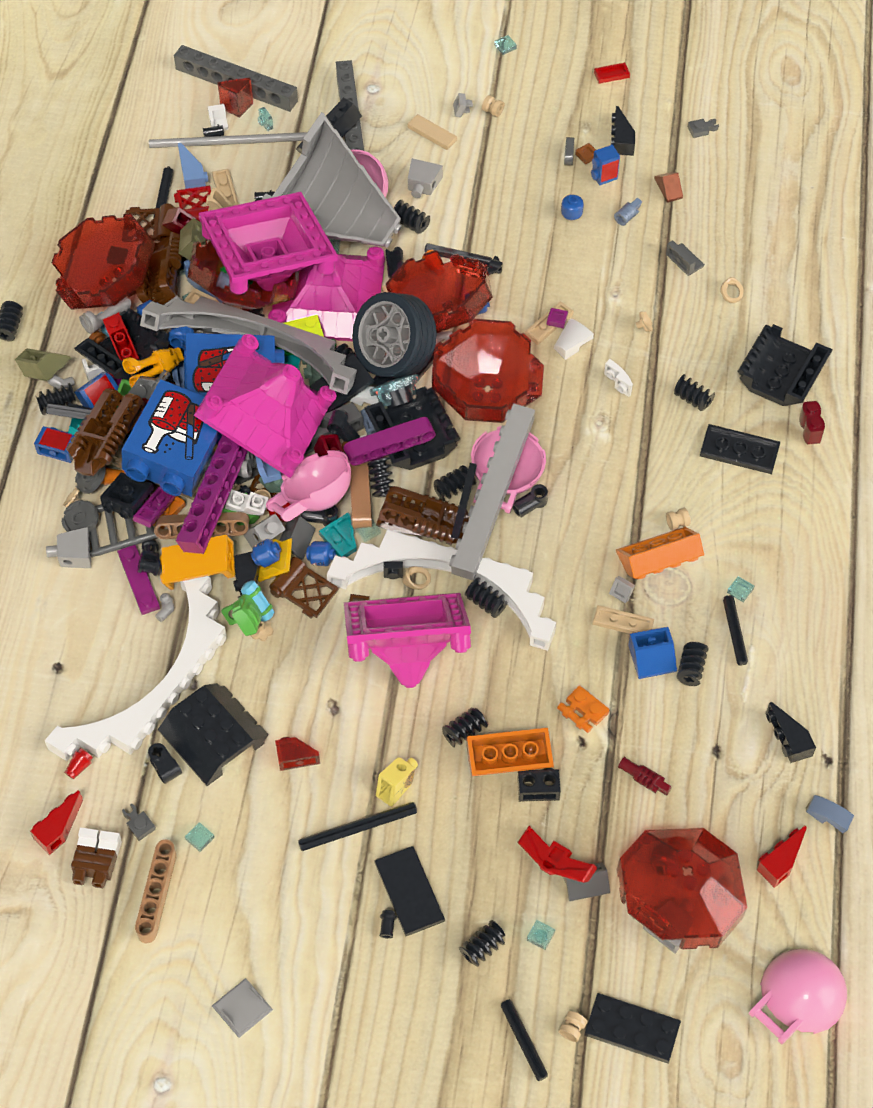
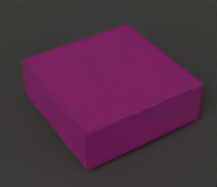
M551 308L546 325L564 329L568 311Z

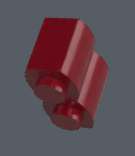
M817 401L804 402L799 417L800 425L804 429L803 439L807 445L820 444L825 429V422L821 417V406Z

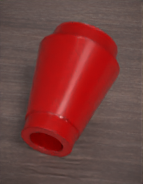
M80 748L74 752L64 773L70 778L75 779L91 764L93 757Z

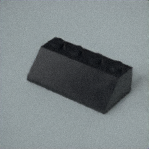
M343 97L326 117L333 128L343 137L362 115L352 102ZM303 141L296 148L301 154Z

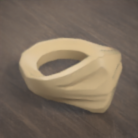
M734 277L724 281L720 288L723 298L729 303H737L743 298V286ZM728 285H735L738 288L739 296L737 298H731L727 295Z
M413 566L405 571L402 582L409 588L421 590L430 584L431 575L428 570ZM414 573H422L426 577V582L424 584L412 583L410 576Z

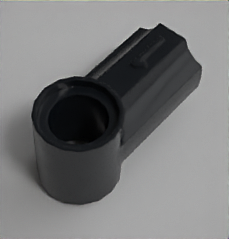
M334 410L328 422L327 430L332 434L339 435L344 442L360 438V435L347 422L348 415L342 410Z
M542 484L534 485L529 493L514 501L512 508L515 514L522 518L534 509L546 506L548 502L547 488Z
M334 505L322 511H304L301 513V517L307 522L322 523L324 526H327L339 518L338 508Z

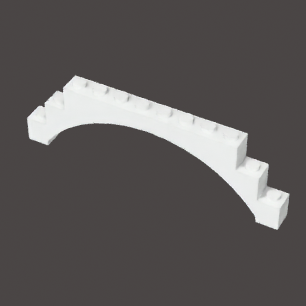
M387 529L380 548L373 544L361 542L354 561L347 557L335 556L327 573V580L337 587L346 590L348 585L364 577L383 572L384 562L403 561V568L416 566L451 572V566H449L452 555H456L457 550L453 547H445L433 541L428 542L416 536H408L399 531ZM487 557L482 558L474 580L479 577L481 578L479 584L485 581L487 583L486 588L492 586V592L498 590V596L503 594L505 596L503 601L508 602L507 605L518 616L530 638V646L548 651L555 634L556 622L550 618L540 617L545 597L537 593H529L533 572H529L524 568L513 567L507 563H499Z
M210 576L180 581L181 588L186 591L188 597L189 623L181 652L165 678L139 702L112 717L76 727L61 728L57 725L45 740L49 751L68 761L74 752L79 750V747H82L97 758H100L103 753L105 754L109 750L111 743L130 755L134 750L140 748L142 740L146 735L152 733L159 719L162 720L165 717L167 709L177 702L180 693L190 686L193 677L202 671L206 661L211 660L215 650L226 641L225 627L214 621L219 614L218 602L207 596L212 589Z

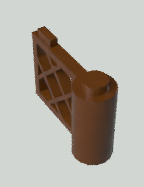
M169 203L160 206V208L152 209L130 207L125 212L123 241H162L169 238L172 231L164 227L162 223L168 210L175 207ZM155 214V218L150 222L145 219L148 215ZM130 215L139 216L133 223L130 221ZM141 221H144L147 225L141 230L136 227ZM151 227L153 235H145L144 232ZM133 228L138 231L134 236H128V233Z
M297 557L290 559L289 571L276 576L269 585L270 593L274 597L288 599L303 609L302 613L311 619L313 616L317 618L339 590V587L309 569ZM309 575L315 579V584L305 585L304 579ZM328 587L332 591L329 595H321L319 588ZM306 589H317L318 596L307 597ZM303 590L304 598L297 599L292 594L295 591ZM319 600L320 607L317 611L309 607L308 602Z

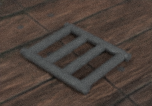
M150 494L146 497V499L144 500V503L148 500V497H150ZM102 504L95 506L98 513L105 512L110 544L99 547L95 526L89 533L92 546L90 551L91 557L158 538L154 533L153 525L151 528L145 526L146 534L136 536L133 518L128 517L125 519L128 539L118 542L113 513L106 512Z

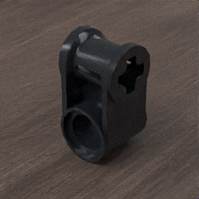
M155 743L149 747L148 755L150 762L164 784L182 774L180 766L163 744Z

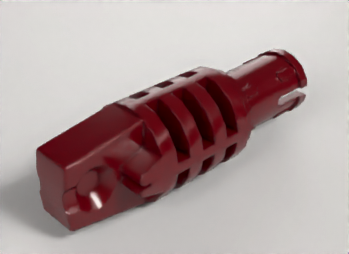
M625 756L620 761L619 769L632 775L634 781L656 793L659 791L667 796L671 791L672 787L664 782L665 778L644 765L639 766Z

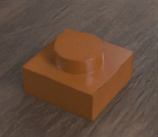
M588 143L576 149L575 155L586 165L592 162L596 149Z

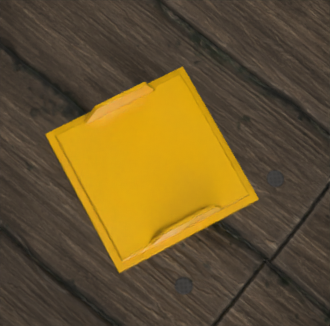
M292 538L285 541L272 540L277 542L281 548L280 559L268 567L259 566L258 582L289 571Z

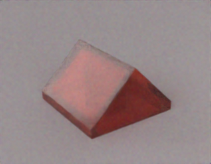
M251 78L217 82L220 104H224L225 111L240 118L253 104Z

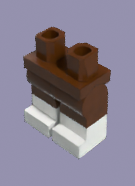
M80 827L77 848L71 863L73 871L72 881L75 885H84L86 877L93 878V887L103 889L106 881H111L112 872L122 843L120 834L101 831L99 834L98 830Z

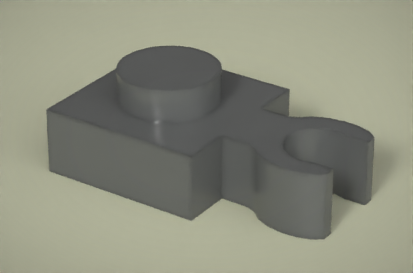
M704 119L688 122L687 127L692 137L697 138L709 135V131H717L719 124L716 125V119H710L708 122H705Z
M130 804L133 811L126 813L122 809L124 817L130 820L126 823L127 827L137 840L140 841L155 831L156 827L144 811L138 815L135 805Z

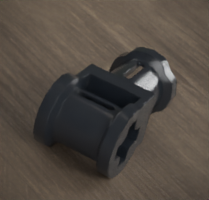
M147 540L142 543V553L138 562L137 573L147 572L157 576L160 559L159 553L156 552L159 550V545L154 540Z

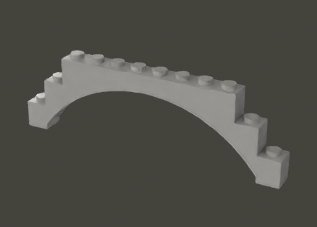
M202 296L194 304L176 299L169 307L151 301L142 311L140 326L155 331L187 326L189 328H215L251 335L275 336V346L294 354L311 365L324 377L330 385L329 389L347 394L353 387L357 370L344 366L346 355L334 351L335 340Z

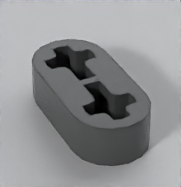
M566 137L564 165H573L574 137Z

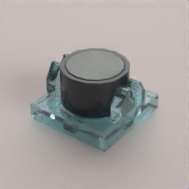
M416 374L397 378L371 388L369 391L371 396L377 395L378 401H382L383 405L387 406V408L395 407L413 400L412 396L416 395L415 382L419 381V378Z

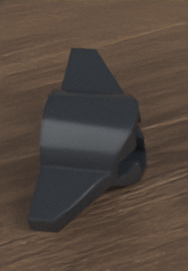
M494 256L491 259L486 272L487 275L493 273L501 274L503 262L499 260L498 256Z

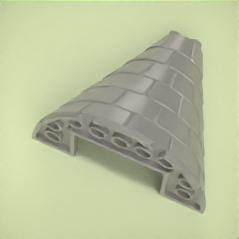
M322 112L303 138L302 154L272 197L265 194L262 198L263 200L302 192L328 239L360 242L361 244L388 248L393 240L391 238L394 233L397 234L402 226L399 224L401 218Z

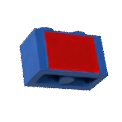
M613 145L594 151L591 176L593 180L597 181L599 186L618 179L620 155Z
M101 372L74 391L82 406L93 409L106 388L118 390L119 387L110 374Z
M43 426L34 442L36 452L39 455L72 463L73 458L66 448L69 443H72L71 439L75 436L54 427Z

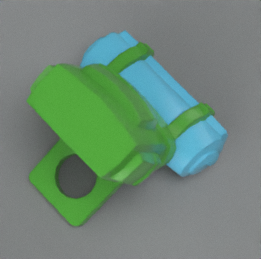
M255 581L246 582L241 588L243 595L233 604L221 610L229 625L237 623L245 636L257 633L260 621H268L275 613L272 609V604L267 601L261 591V587ZM230 610H233V611H232V616H233V618L230 617L229 614H228V612H229Z

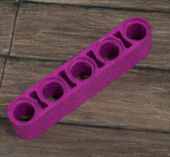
M421 417L346 443L343 449L350 464L356 466L428 442L435 437L436 433L429 419Z

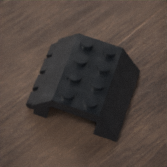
M129 309L128 312L124 310L120 313L138 354V360L150 357L153 351L168 348L170 342L168 340V332L163 329L155 331L140 326L142 315L133 309ZM110 336L99 344L87 338L74 348L75 351L117 379L129 380L130 377L153 368V365H150L134 374L125 372L122 366L123 361L119 359Z
M775 324L772 327L765 325L759 334L760 336L757 337L745 357V361L742 362L738 369V373L741 375L740 380L750 392L779 405L788 406L803 403L833 349L816 342L813 349L810 350L782 338V327Z
M426 386L416 389L415 399L395 407L385 409L382 401L364 407L376 432L421 417H427L436 433L435 437L428 442L389 454L388 457H390L393 466L412 470L445 458L458 446L456 442L460 437L453 427L454 425L448 414H445L446 410L441 401L438 400L439 397L433 387L428 390Z
M218 683L203 685L170 710L158 728L160 734L206 786H209L223 775V766L250 746H253V749L256 751L265 744V740L268 737V733L260 725H256L257 721L248 711L243 712L245 708L236 698H232V693L225 686H220Z

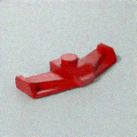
M530 826L527 827L517 842L540 866V869L549 875H559L585 883L589 882L597 870L594 864L570 858L572 852L556 841H553L549 847Z

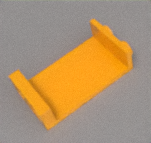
M227 535L211 537L204 554L183 552L179 545L162 548V555L160 556L162 573L160 578L161 582L170 590L174 589L175 582L220 573L227 578L235 577L234 544Z

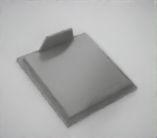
M246 978L212 1005L238 1038L273 1011Z

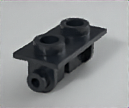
M395 247L393 251L386 249L388 277L396 282L400 281L405 275L404 262L402 261L403 250L400 247Z

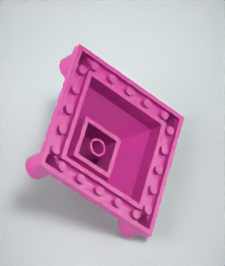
M302 192L199 213L202 236L211 240L229 275L230 290L235 294H243L248 290V280L256 281L265 291H272L282 285L292 273L317 264V271L323 275H329L335 270V261H338V255Z
M377 246L371 247L367 250V256L337 253L338 261H335V270L329 275L319 273L317 271V264L292 273L282 285L275 289L272 310L268 314V319L285 323L318 315L325 338L353 342V324L358 311L370 297L381 293L385 267L383 249Z
M245 334L235 345L194 416L291 478L297 467L304 460V453L337 395L334 390L329 389V386H322L318 392L311 389L304 383L301 372L295 366L284 363H272L261 354H258L255 351L259 345L257 338L251 334Z
M460 593L344 602L349 658L355 662L364 661L369 656L370 649L373 654L390 666V669L401 685H404L406 688L416 687L421 682L430 665V661L447 646V643L450 642L451 649L455 650L456 653L467 652V649L471 648V626Z

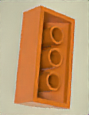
M687 527L616 549V553L627 575L635 579H642L646 577V574L660 573L664 571V568H675L680 566L682 562H693L698 560V557L704 556L700 534Z
M548 728L467 736L466 746L472 776L554 767Z

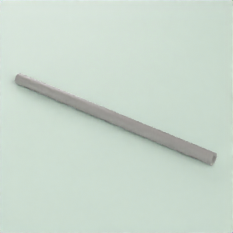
M308 132L150 139L149 148L178 147V143H182L184 146L303 141Z

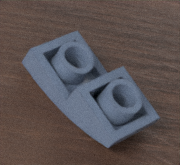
M817 795L812 797L806 810L807 813L823 824L827 821L842 833L848 831L854 817L851 812L840 805Z

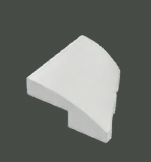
M570 319L555 343L554 349L566 360L579 352V347L593 339L594 334L580 322Z

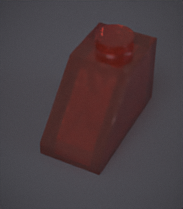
M283 737L275 740L280 771L320 764L319 751L298 738Z

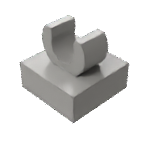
M458 93L453 103L455 116L462 117L463 113L470 112L469 107H473L472 100H466L463 93Z
M618 576L615 578L609 594L626 603L629 601L635 585Z

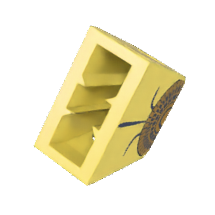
M402 758L395 759L379 774L376 796L390 807H393L411 786L414 771L418 767L417 762L413 758H408L406 761Z

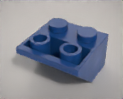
M669 627L630 634L628 647L638 679L677 672L674 643Z

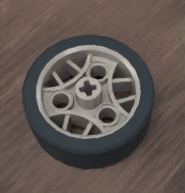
M391 292L378 293L370 297L361 306L356 315L352 333L356 357L364 368L376 376L395 378L410 377L420 372L433 355L437 336L433 314L420 298L409 294Z

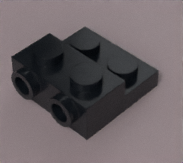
M121 472L100 496L102 507L108 513L113 511L119 513L124 519L128 517L133 518L144 505L146 497L154 489L153 483L135 481Z

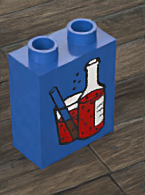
M186 333L184 344V389L205 397L235 345L243 335ZM253 335L259 343L258 348L255 350L258 354H261L272 363H284V349H275V336Z
M160 379L122 448V470H124L129 478L138 482H144L147 479L160 484L163 491L173 496H179L181 493L190 497L193 496L223 435L194 416L204 396Z

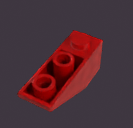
M118 312L102 319L119 359L123 361L130 357L138 360V354L120 313Z
M79 790L74 794L68 795L59 807L53 808L46 818L35 823L32 830H30L33 839L49 856L66 842L83 802Z
M803 826L800 830L798 828L793 830L785 842L781 840L774 846V851L770 854L766 852L759 858L757 871L773 888L789 877L807 830L806 826Z

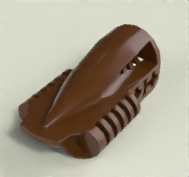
M171 232L169 238L158 243L146 242L141 246L135 277L137 279L136 294L142 303L152 300L155 303L158 302L161 305H165L177 296V270L181 267L182 255L179 254L180 234Z
M106 388L102 392L91 413L84 417L85 420L81 422L82 426L78 427V431L74 434L75 437H72V443H69L66 448L74 459L76 472L82 475L94 476L100 468L110 465L113 460L112 457L116 454L115 451H118L119 446L123 442L122 440L125 439L128 432L134 427L146 406L140 396L131 393L122 396L117 390Z
M393 486L387 492L376 526L405 534L430 537L433 540L439 539V542L445 541L446 544L452 546V543L457 544L459 538L462 539L464 534L462 533L463 525L469 521V516L466 509L459 538H451L458 506H455L454 503L449 504L448 501L443 502L442 499L437 500L433 496L431 498L427 494L422 495Z

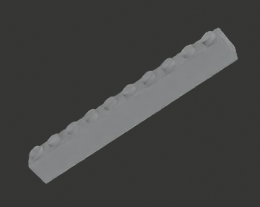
M513 404L512 409H508L506 413V425L501 426L499 432L501 438L495 442L493 448L494 456L490 457L487 463L488 472L482 476L481 484L483 485L481 490L477 489L475 506L471 505L468 513L470 519L464 523L462 529L463 537L462 539L459 538L455 549H457V553L452 555L449 566H451V573L474 581L534 422V409Z

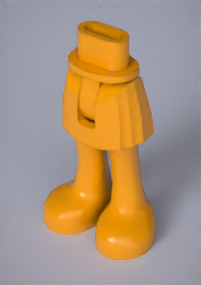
M179 347L153 351L150 357L143 360L126 358L123 360L122 366L128 374H134L150 365L154 367L146 372L130 377L129 383L132 388L140 376L152 378L158 374L161 375L163 370L170 372L179 365V362L184 360V357Z

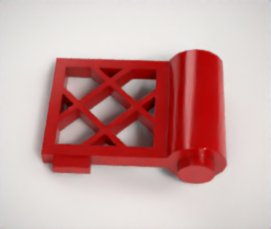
M210 185L176 190L177 193H174L175 203L179 202L181 209L187 205L192 206V208L184 209V211L198 220L199 213L206 212L209 209V206L203 207L201 205L204 202L206 203L207 195L211 193ZM208 192L204 197L199 195L200 193ZM183 195H190V197H188L187 199H185V198H183V197H181V196H183ZM194 198L199 200L197 203L192 202Z

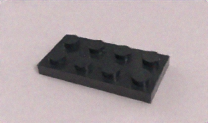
M597 993L584 1036L669 1064L681 1020Z

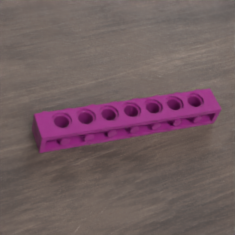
M222 435L221 440L218 442L217 449L212 456L202 483L198 488L194 501L191 503V508L177 535L176 542L183 552L204 554L248 451Z

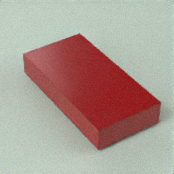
M625 62L594 68L598 84L630 78V72Z

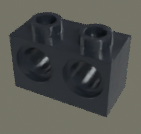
M544 768L542 770L518 771L519 802L560 801L559 769ZM550 781L553 785H546L545 782ZM531 782L533 785L526 786L524 783Z

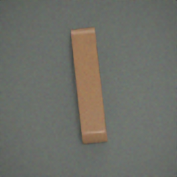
M369 462L356 466L350 464L353 529L372 527L370 475L368 472L369 467L367 466Z
M244 512L221 513L217 523H223L225 526L216 524L211 537L244 535L248 531L249 516ZM187 514L160 516L156 521L155 535L160 539H177V535L181 530L179 525H183ZM237 522H242L244 525H238ZM160 526H166L168 529H162Z
M167 839L159 841L155 847L135 924L137 936L145 944L153 942L157 936L176 861L174 844ZM164 850H170V853L166 855L161 854ZM160 869H165V870H166V871H165L164 873H162V874H157V873H156V872H157L158 870H160ZM156 888L161 889L159 893H151ZM150 908L156 909L153 913H146ZM144 928H151L148 933H141Z

